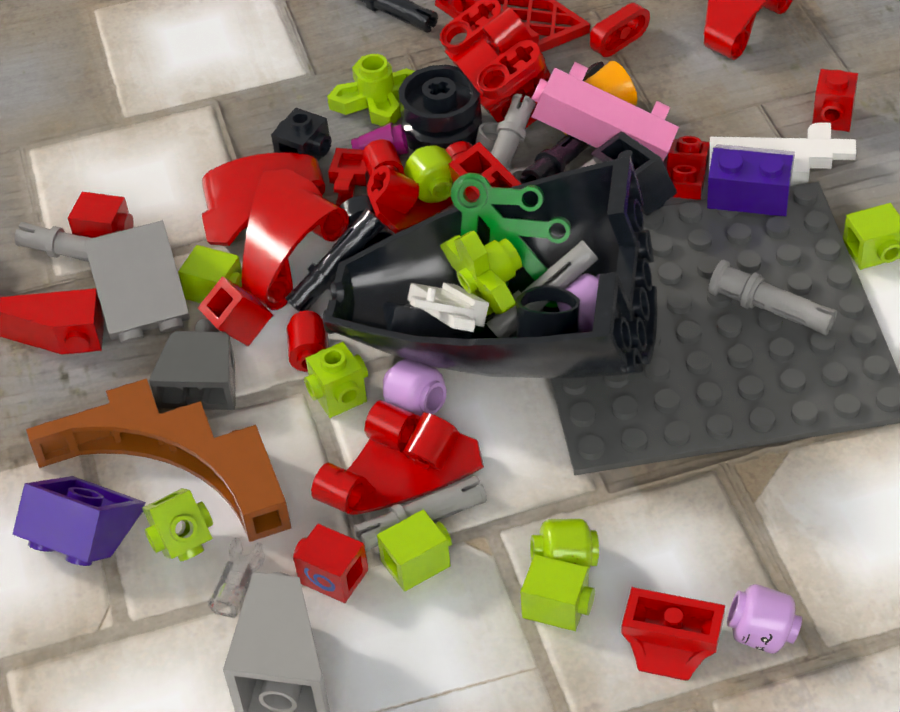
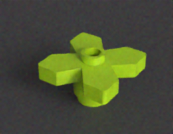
M369 54L362 56L352 67L355 82L339 84L327 96L329 109L348 115L368 108L371 123L384 126L392 122L394 125L401 117L400 104L398 102L399 88L404 79L415 71L405 68L392 73V66L383 55Z
M473 230L462 236H454L440 245L451 266L457 271L458 280L465 291L469 294L473 293L489 302L487 316L493 312L496 315L503 314L516 306V301L505 282L516 276V271L522 268V261L517 250L509 240L503 239L499 242L493 240L484 246L477 233Z

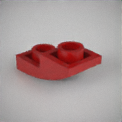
M683 136L673 140L668 152L667 171L677 190V194L673 197L701 200L710 142L701 141L700 138L695 136Z

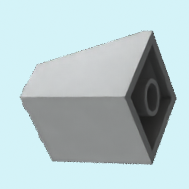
M163 220L83 241L111 340L119 338L120 343H129L144 338L143 332L159 328L160 333H166L184 327L182 321L190 319L189 311Z
M282 572L270 574L252 573L223 667L235 712H330L299 577H293Z

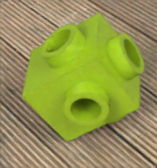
M344 342L305 358L309 375L304 377L305 386L314 401L318 400L329 418L367 402L364 378L368 377L366 365L359 354L353 356Z
M181 488L142 507L150 525L144 531L155 553L162 551L164 556L170 559L178 556L179 561L182 562L204 551L202 544L213 539L208 529L213 526L210 513L202 501L196 504L191 491ZM181 521L182 529L179 533H176V525Z

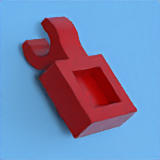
M336 148L328 175L329 183L334 184V193H338L335 205L339 207L343 202L354 197L355 185L367 186L370 176L362 158V149Z

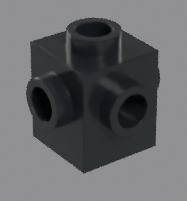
M295 108L285 120H282L271 134L274 153L306 154L313 156L317 161L327 155L332 143L327 118L299 108Z

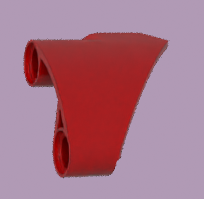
M378 139L365 146L362 158L370 176L367 184V194L376 217L392 232L396 234L441 213L453 205L451 196L438 203H427L418 198L419 184L404 174L403 166L392 142ZM460 141L451 144L445 150L454 160L473 145L469 142Z

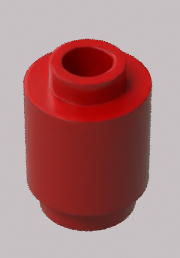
M300 311L291 317L286 328L289 362L295 369L308 372L305 358L329 348L328 333L325 331L323 319L314 311Z

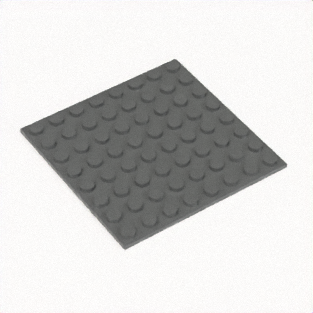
M819 182L790 187L787 216L708 209L707 199L663 205L647 216L643 214V230L648 229L650 231L654 262L649 263L652 273V286L657 287V332L651 362L643 365V372L635 374L585 378H550L574 476L900 423L899 371ZM723 259L730 262V267L750 275L757 272L765 278L766 283L789 291L819 305L837 310L836 319L828 335H823L809 327L756 306L752 309L743 308L740 306V301L720 293L716 296L709 294V283L718 263Z

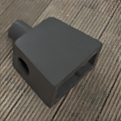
M208 319L197 321L194 331H175L170 334L149 379L157 408L176 409L201 401L203 409L235 410V358L229 334L219 332L220 330Z

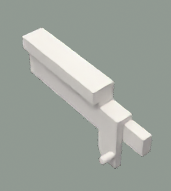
M814 123L810 125L807 138L710 137L709 170L713 147L717 144L794 151L795 158L791 186L808 183L810 168L831 169L833 160H856V139H831V123Z
M444 282L442 288L411 283L407 299L412 306L423 309L451 328L474 332L475 325L484 327L489 302L473 293H467L465 289L458 285Z

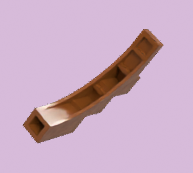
M147 378L107 390L108 404L26 429L39 468L80 455L126 454L146 457L181 468L203 480L216 490L239 518L249 542L292 528L286 500L257 426L253 425L244 429L234 430L214 438L201 401L159 414Z

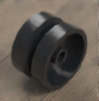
M432 65L416 70L404 79L399 88V104L402 125L410 149L416 151L421 147L435 145L446 149L451 144L460 141L469 142L473 146L476 144L478 128L482 124L480 93L458 67Z

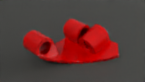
M708 0L703 32L704 46L732 60H736L742 55L748 44L754 20L759 10L764 7L777 14H783L788 10L793 0Z
M265 153L238 158L208 171L202 178V187L208 209L202 213L207 242L210 245L230 246L240 232L248 228L253 200L263 171L290 169L313 182L323 195L325 183L317 159L310 155L298 153Z
M290 169L263 171L253 200L246 233L241 276L242 288L252 293L264 306L271 310L283 308L288 303L285 297L293 290L288 259L291 253L309 232L318 235L326 241L333 242L338 240L347 230L349 224L348 213L343 208L323 198L313 182Z
M379 400L372 406L367 415L364 431L369 440L361 453L347 470L329 462L325 463L318 470L313 480L311 495L313 499L350 515L377 511L401 504L446 487L484 468L479 442L476 439L461 434L455 426L436 415L424 412L419 416Z

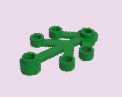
M466 173L460 176L451 188L452 202L462 212L461 236L473 230L477 233L480 216L490 228L489 243L493 240L497 242L503 239L509 240L517 250L522 266L535 281L548 268L520 236L548 238L549 241L559 244L565 242L571 234V224L564 217L557 216L550 221L503 217L493 205H520L525 211H536L544 202V193L536 185H527L523 189L492 187L484 176L478 173ZM468 186H474L479 190L480 196L478 200L467 198L465 190ZM525 192H535L538 196V203L536 205H528L524 201ZM554 223L564 225L566 229L565 235L562 237L554 236L551 232V225ZM509 280L505 282L507 287L509 285ZM550 301L545 305L550 308L558 307L555 301Z

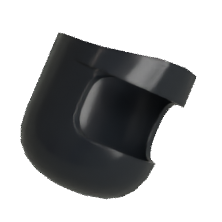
M544 285L530 288L517 297L516 338L579 333L580 299L572 292L561 287ZM537 301H555L568 304L572 309L562 312H538L524 306Z

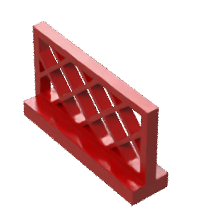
M435 0V6L452 18H456L479 0ZM498 0L503 5L504 11L509 8L507 7L508 5L528 7V9L510 8L521 20H527L523 24L533 41L538 44L541 52L590 33L591 24L556 0ZM532 8L547 9L548 11L532 10ZM488 14V15L485 16V17H486L487 19H489V18H491L492 16H490V15ZM530 21L551 23V25L530 23ZM555 23L570 25L572 27L555 26ZM472 25V26H471L472 30H473V31L476 30L475 26ZM539 35L547 36L539 39Z

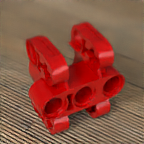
M498 0L477 1L450 21L440 33V41L445 48L444 52L480 93L482 107L497 123L504 121L513 95L522 94L520 100L522 103L525 95L532 98L540 79L548 81L551 76L538 44L533 41L521 19L510 7L504 11ZM488 14H489L490 16H492V17L489 18V19H487V18L485 17V16H487ZM474 25L476 30L473 31L471 26ZM457 34H467L463 42L456 45L450 44L452 38ZM535 108L532 110L526 128L537 120L531 117Z

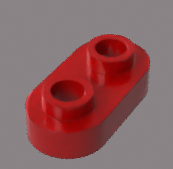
M630 3L601 22H598L590 32L591 49L603 57L614 55L644 34L650 22V12L637 3Z

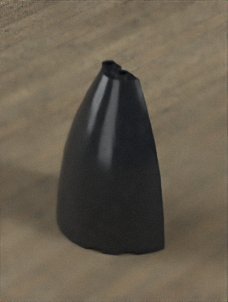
M619 158L581 167L511 187L512 189H523L527 185L540 187L544 193V202L536 211H525L520 205L493 204L500 214L507 218L550 221L552 218L560 216L570 222L571 234L563 243H553L548 238L520 236L548 269L582 240L594 252L598 260L582 273H589L594 276L600 274L592 332L516 338L515 331L508 338H498L486 324L496 315L495 312L486 316L484 327L475 325L472 339L421 337L387 330L383 304L390 301L411 305L410 301L407 300L411 283L442 288L444 282L462 287L457 277V271L451 266L440 247L442 243L452 237L461 236L462 212L456 207L400 231L340 262L335 280L331 283L330 287L332 300H329L327 310L323 312L325 331L328 334H340L382 352L432 367L490 377L585 378L643 372V365L651 362L656 341L657 287L652 286V273L649 263L654 262L650 231L648 229L643 230L644 220L641 206L644 205V201L631 158ZM527 191L524 193V201L528 205H536L538 203V196L533 191ZM479 216L477 235L485 246L490 241V228ZM561 223L551 225V232L554 236L562 237L565 235L566 229ZM522 266V268L516 271V276L509 280L508 289L512 295L518 290L522 293L535 280ZM544 306L539 312H560L558 307L550 308Z

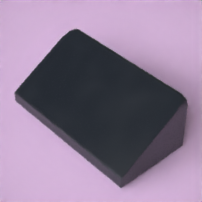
M390 301L383 304L387 330L421 337L472 339L473 332L453 329L421 308Z

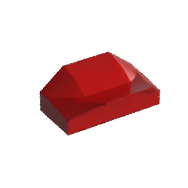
M631 587L621 625V634L632 647L637 669L641 672L688 681L703 660L717 651L725 616V605Z

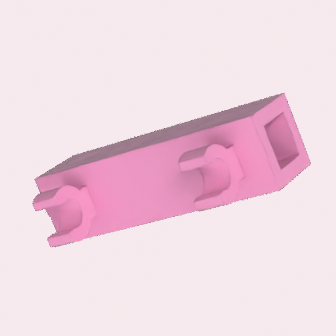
M574 62L569 74L554 68L548 81L540 79L531 98L538 102L531 117L596 148H599L622 131L660 156L662 161H664L679 128L665 120L670 110L669 106L656 101L652 112L649 113L583 81L588 68L577 62Z

